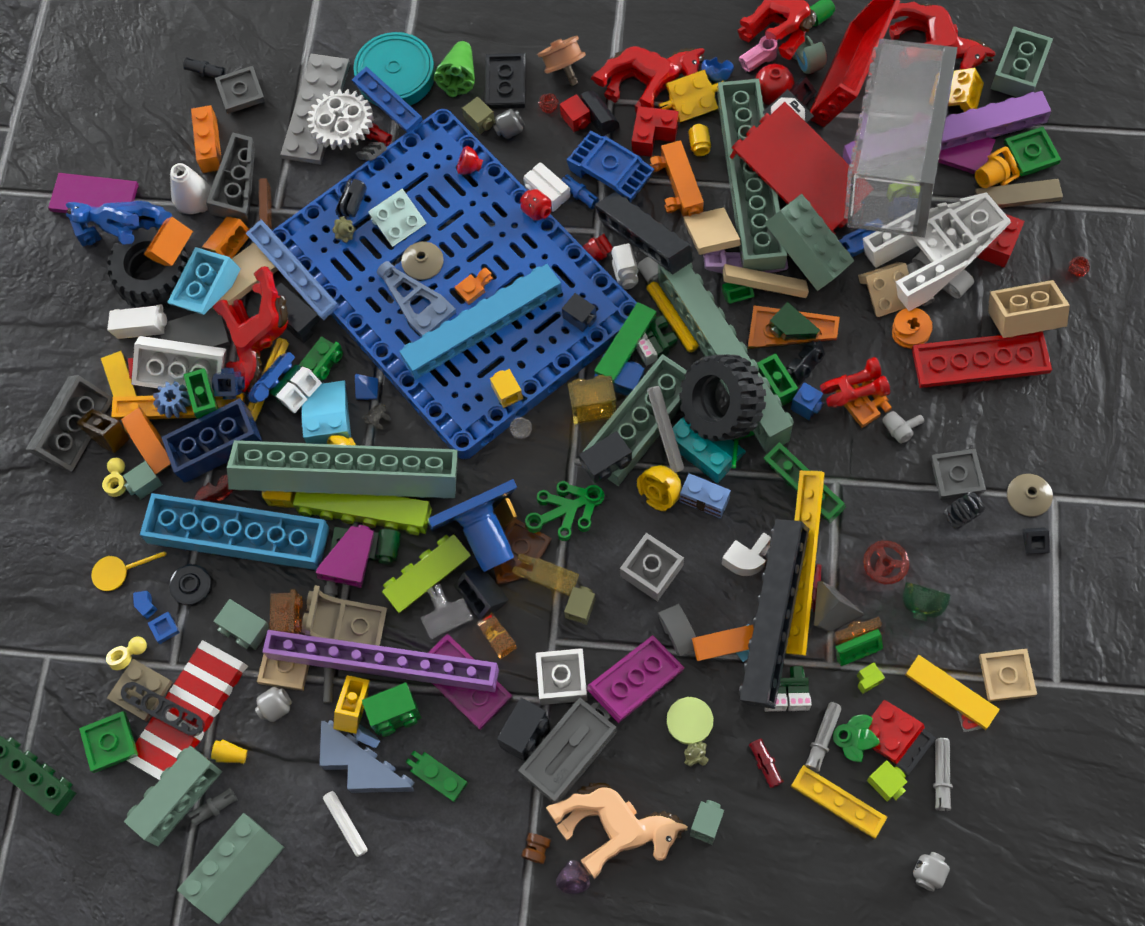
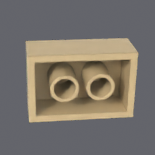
M1054 280L991 291L988 313L1002 337L1006 338L1066 327L1070 305Z

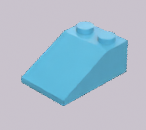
M195 247L168 303L204 315L233 286L241 268L228 256Z
M345 380L321 384L310 397L305 396L307 400L302 405L303 438L306 443L327 444L328 437L332 435H342L346 438L351 437Z

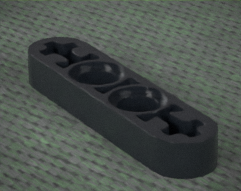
M128 682L122 687L121 697L128 704L188 736H198L203 732L204 721L195 713L136 682ZM136 687L135 691L144 697L142 700L134 696L128 699L129 694L127 691L129 689L133 690ZM150 698H157L159 701L158 707L154 710H148L146 707V703ZM172 708L178 709L179 717L174 721H169L166 717L167 712ZM185 713L188 714L185 717L186 720L194 722L195 719L197 720L196 724L199 726L197 730L193 728L189 731L190 727L182 722Z

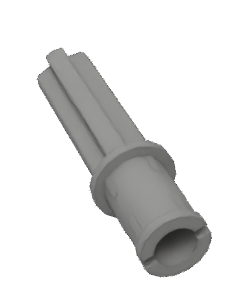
M830 702L828 704L815 742H812L810 745L812 749L805 766L812 771H820L823 758L829 752L827 747L841 712V706L837 703Z
M938 738L935 740L936 783L933 784V788L936 789L935 809L945 811L946 808L947 811H950V789L953 788V785L950 784V741L947 738Z

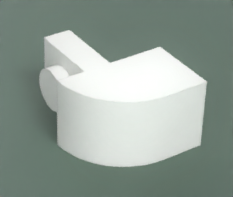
M763 533L751 550L735 540L723 556L722 565L741 576H752L759 573L765 567L766 560L763 558L766 557L767 550L770 548L771 537Z

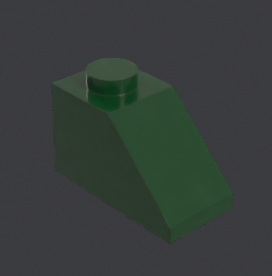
M788 302L769 322L770 332L775 337H781L785 341L816 339L820 333L819 328Z

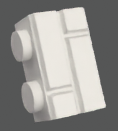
M538 163L533 170L524 175L523 181L526 190L538 189L548 196L551 200L552 212L570 198V188L542 163Z

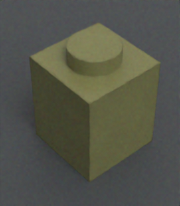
M478 96L462 108L464 120L479 134L489 130L495 123L493 111Z
M573 587L564 611L565 618L587 625L596 601L595 593H592L593 591L587 587Z

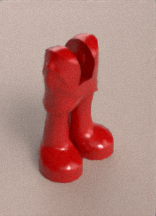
M876 357L868 359L865 369L861 372L849 376L845 374L820 385L823 394H830L841 390V392L832 394L826 399L827 406L835 408L843 406L847 402L855 401L860 397L871 395L883 397L890 394L888 380L885 376H881V366ZM873 381L872 383L867 384L865 386L858 387L855 389L852 388L853 385Z

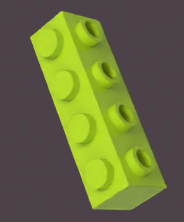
M454 534L451 537L445 535L437 542L438 547L433 551L430 549L426 550L419 556L421 561L415 565L410 563L401 570L402 576L397 580L392 577L383 585L385 588L382 591L383 595L398 613H401L470 558L471 555Z

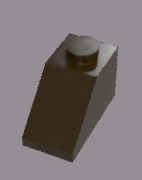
M91 409L76 422L98 445L113 453L122 448L130 439L118 420L94 409Z

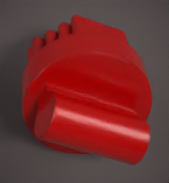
M602 234L598 238H591L588 243L583 245V248L596 261L607 257V253L612 251L613 246L605 234Z

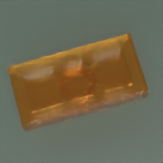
M879 617L862 623L860 620L852 622L848 625V628L835 632L834 642L838 646L850 641L854 637L862 636L876 629L880 630L882 622Z

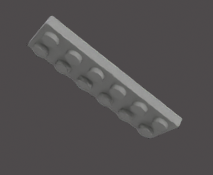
M318 54L310 55L280 154L282 159L321 165L326 148L323 142L318 144L309 131L307 118L310 117L308 111H313L311 105H318L316 99H324L323 94L330 96V91H333L334 94H337L339 89L343 91L350 67L349 59Z

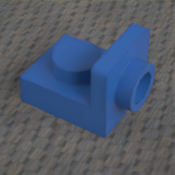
M69 217L74 233L82 246L92 245L102 239L95 226L88 228L87 223H75Z

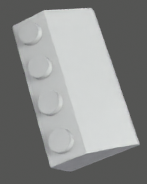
M140 336L134 345L131 385L152 388L161 386L164 388L166 387V381L170 385L176 381L179 383V386L182 384L186 386L183 374L205 368L212 382L213 374L221 372V368H225L226 349Z

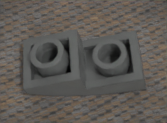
M676 604L658 612L657 614L665 634H669L677 656L694 650L692 638H695L696 635L680 605Z

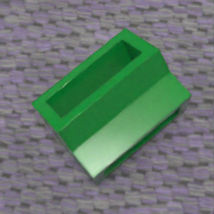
M732 283L722 284V293L725 301L729 304L754 297L752 287Z

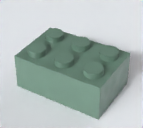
M1013 27L990 89L1015 97H1022L1027 93L1034 92L1053 38Z

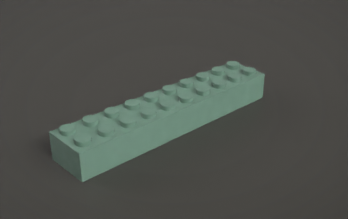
M759 79L718 82L717 100L736 231L741 244L739 251L742 268L757 271L785 269L787 252L764 224L780 211L777 193L739 155L734 159L729 157L733 152L731 147L739 139L743 141L747 137L745 134L753 126L757 128L761 124L759 121L764 116L762 113L764 107Z
M692 263L673 275L658 264V284L698 343L703 355H739L749 360L751 366H755L759 371L756 361L754 359L751 360L747 355L748 351L745 344L738 341L734 327L731 324H727L723 310L720 307H716L712 293L709 290H705L701 276L694 273ZM762 377L764 381L762 386L763 389H766V396H764L766 407L762 410L763 417L761 421L757 422L758 426L753 430V433L767 454L779 442L782 445L789 442L794 422L788 412L785 413L782 409L780 398L771 392L767 378ZM721 379L720 381H721L722 385L724 386V388L726 389V391H727L728 394H729V390H728L727 385H726L725 382Z
M234 440L227 465L229 489L455 498L458 450Z

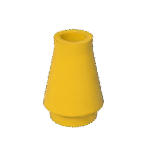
M223 739L221 741L216 740L212 749L211 759L221 763L244 764L248 750L242 749Z

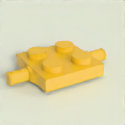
M705 70L668 82L666 87L669 92V101L658 104L660 109L668 110L672 108L673 111H679V123L718 109L715 100L718 83L712 85L708 80Z

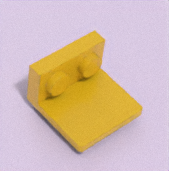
M975 68L954 70L948 106L960 105L964 112L973 108L977 109L984 82ZM939 73L936 75L928 105L930 108L934 106Z

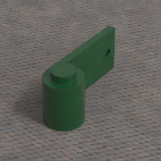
M334 527L330 552L339 542L337 540H340L349 529ZM381 529L379 533L374 532L369 559L379 560V563L386 565L396 561L401 533L390 529Z

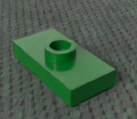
M873 630L835 646L837 661L840 666L847 665L882 650V635L879 630Z

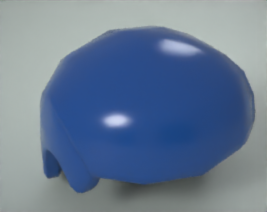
M717 57L712 60H703L701 69L706 71L708 80L718 83L729 79L734 70V65L729 60L719 63Z

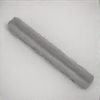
M659 386L651 387L647 390L670 468L676 473L684 470V465Z

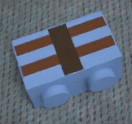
M689 473L680 492V502L721 519L730 499L731 490Z

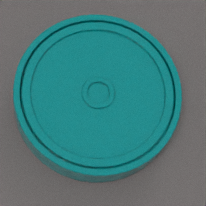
M391 32L376 36L364 44L354 61L355 76L367 66L410 106L424 98L434 83L435 66L432 53L422 40L411 34ZM359 89V91L361 92V94L364 96L365 99H367V100H368L369 102H371L372 104L376 105L368 96H366V95Z

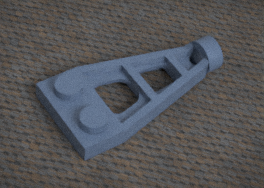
M389 261L382 263L377 269V274L386 283L408 323L421 337L426 332H432L439 328L443 322L456 313V309L441 294L397 270ZM403 282L414 289L406 297H402L396 289ZM417 296H422L428 299L431 304L422 312L416 314L411 308L410 302Z

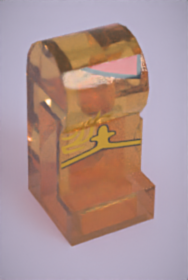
M493 613L477 622L479 629L499 660L517 649L514 640L505 628L501 626Z

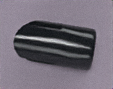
M349 179L335 210L336 215L356 217L367 190L365 183L358 179H353V181Z

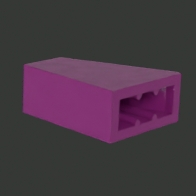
M364 525L351 526L317 568V579L362 588L374 540V531Z

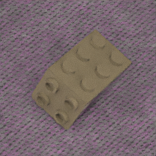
M315 585L314 591H309L306 609L309 611V614L304 613L302 633H305L307 636L380 646L387 611L386 607L331 597L322 593L320 586Z

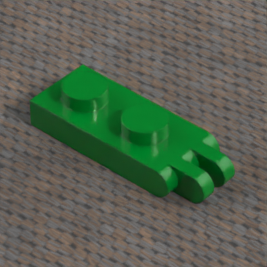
M413 751L411 755L418 761L415 763L409 758L406 760V763L412 767L410 772L455 803L468 782L427 753L423 752L420 755Z

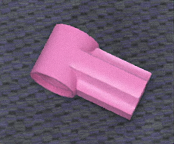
M766 36L762 37L758 45L739 57L742 68L746 72H751L764 62L773 61L777 57V40H768Z

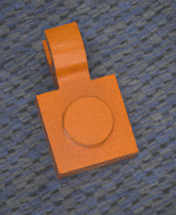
M485 267L478 273L476 278L470 274L455 286L456 292L470 305L485 293L483 286L493 280L491 272Z

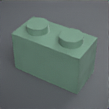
M231 599L228 600L213 621L219 627L217 629L218 632L227 638L230 635L237 638L235 642L245 649L251 647L256 650L267 635V630L271 629L265 620Z
M707 800L706 803L701 801L691 827V837L713 845L724 810L720 809V804L711 800Z

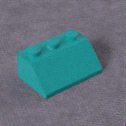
M684 417L681 418L672 428L680 455L718 484L732 468L734 441H710L709 439H704L690 428L691 424H687ZM739 445L737 452V462L746 453V451Z

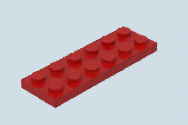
M1043 331L1003 338L1002 335L912 346L919 388L1049 374L1052 371Z

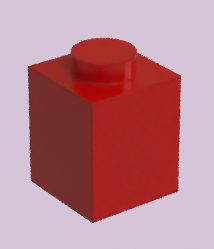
M577 94L560 104L561 117L573 132L584 129L591 123L590 110Z

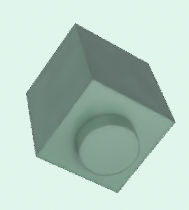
M146 461L123 475L127 481L124 485L131 495L136 494L140 500L163 485Z

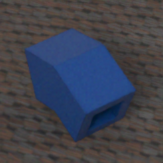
M148 591L133 593L134 607L146 619L158 610L152 604L151 594Z

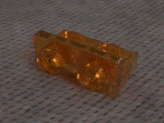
M291 589L290 593L271 594L269 630L294 634L302 631V619L299 618V609L303 608V599L296 589Z

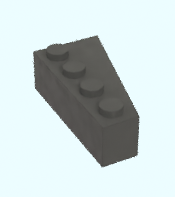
M232 133L206 201L209 214L222 218L227 216L238 218L244 224L249 225L255 155L252 137Z

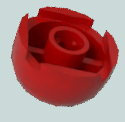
M776 63L763 67L755 78L759 79L762 101L765 105H771L787 89L790 91L795 85L793 75L789 69Z

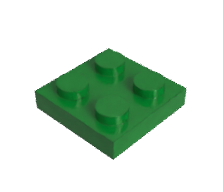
M1043 126L1006 138L1004 141L1005 147L1009 148L1017 163L1021 177L1060 164L1061 158Z
M124 711L79 728L90 771L93 773L138 756L127 713Z

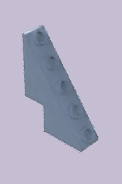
M329 720L328 723L321 721L320 767L324 770L348 769L347 789L351 793L414 791L412 786L415 782L404 774L402 777L395 774L396 768L387 761H384L383 764L375 759L378 756L368 747L364 750L357 745L359 741L349 733L344 736L339 730L333 729V721Z

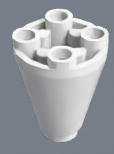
M182 163L175 164L170 173L173 205L179 213L196 214L206 212L208 210L206 201L211 190L210 185L188 166Z

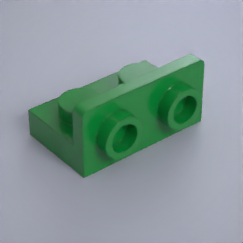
M321 336L299 366L310 369L321 382V380L326 379L331 367L342 358L343 350L338 342L333 344Z

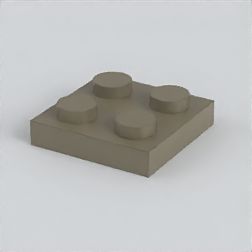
M132 659L107 699L147 722L151 715L124 701L121 697L122 687L128 682H136L164 697L173 682ZM136 687L133 690L129 689L127 691L129 694L128 699L134 696L142 700L144 697L135 691ZM150 698L146 703L148 710H154L159 705L157 698Z

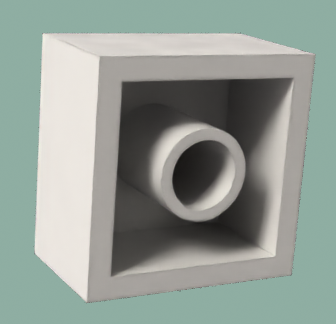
M583 649L536 653L541 705L576 702L579 697L587 701Z

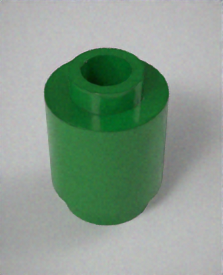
M819 0L810 6V9L816 13V21L813 26H818L832 17L835 12V5L831 0Z

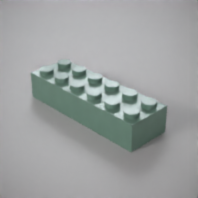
M663 354L583 450L584 452L616 431L619 433L632 451V460L626 468L622 470L617 469L608 478L617 486L622 483L660 435L647 390L654 386L660 387L670 422L681 409L682 399H679V393L682 392V387L680 386L682 380L686 379L684 375L687 370Z

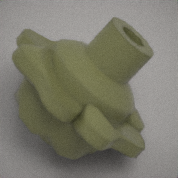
M345 217L336 219L332 229L335 238L342 240L344 243L352 240L355 231L352 220H347Z
M702 741L698 744L696 742L689 744L684 751L686 757L684 763L690 767L696 763L702 766L706 765L708 762V758L705 756L707 744Z

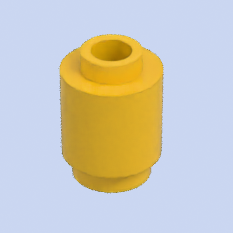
M702 124L693 125L688 131L691 150L696 156H705L710 152L711 148L708 127Z

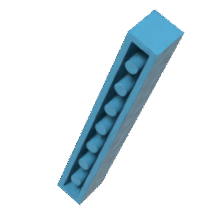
M548 264L536 267L527 276L516 279L512 285L499 289L495 295L488 299H482L476 306L462 311L451 321H445L434 331L426 332L419 340L406 344L400 350L402 360L416 380L561 294V282Z

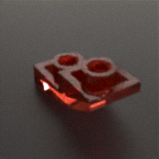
M226 474L218 480L216 487L209 482L197 491L194 500L217 503L230 495L235 489H229L228 475Z

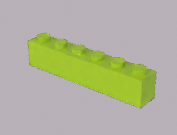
M296 492L293 502L296 511L303 516L310 517L313 514L325 520L336 518L341 519L344 523L354 524V522H359L371 528H375L377 525L395 531L398 529L406 530L407 533L412 535L426 534L428 518H430L432 510L428 501L386 495Z

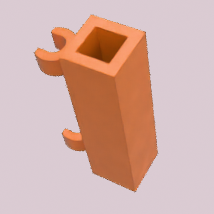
M681 140L662 145L661 157H651L650 166L654 168V172L662 168L666 169L676 198L670 197L665 199L666 205L664 207L666 212L672 213L680 209L683 218L684 216L702 213L704 201Z

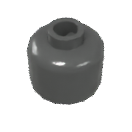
M508 109L495 117L496 124L493 127L498 136L503 135L505 139H510L523 131L525 123L518 110Z

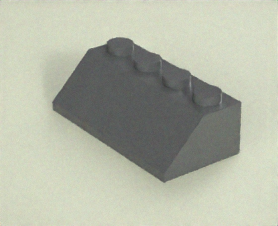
M79 375L68 376L25 450L43 461L72 472L91 439L76 422L91 409L105 414L113 401V397Z

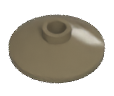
M417 242L410 245L404 251L401 259L404 272L416 280L433 278L441 271L444 263L441 250L430 242Z
M1022 474L1014 478L1009 484L1007 500L1017 513L1027 517H1036L1049 509L1052 504L1053 493L1050 485L1040 476ZM1028 490H1033L1035 495H1030Z

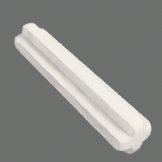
M333 791L327 793L323 800L357 857L365 854L367 847L336 793Z

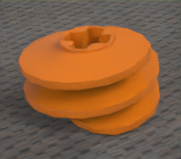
M907 308L902 309L896 315L892 326V338L898 345L908 349H912L913 345L925 344L932 332V321L929 315L918 308H914L911 311H908Z

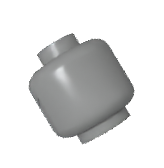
M272 687L258 696L255 710L262 720L265 718L270 722H275L290 711L292 701L283 688Z
M931 852L930 855H921L913 871L916 884L929 891L942 888L950 870L949 866L944 862L945 858L935 852Z

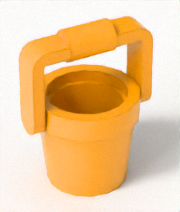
M1002 147L988 155L989 160L975 172L976 182L982 188H989L998 183L1001 186L1006 185L1020 176L1017 163L1008 147ZM1002 152L1005 157V160L1002 157L996 155Z

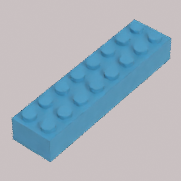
M151 493L140 536L147 544L317 570L322 563L330 528L323 519Z

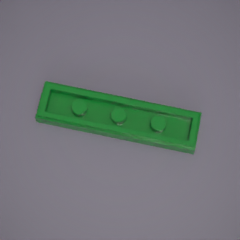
M639 302L636 303L594 370L596 375L612 383L615 382L655 318V310Z

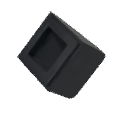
M1045 527L1022 529L1026 554L1050 553L1048 529Z

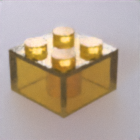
M599 375L593 379H576L568 383L569 401L574 424L608 419L616 411V397L611 376Z

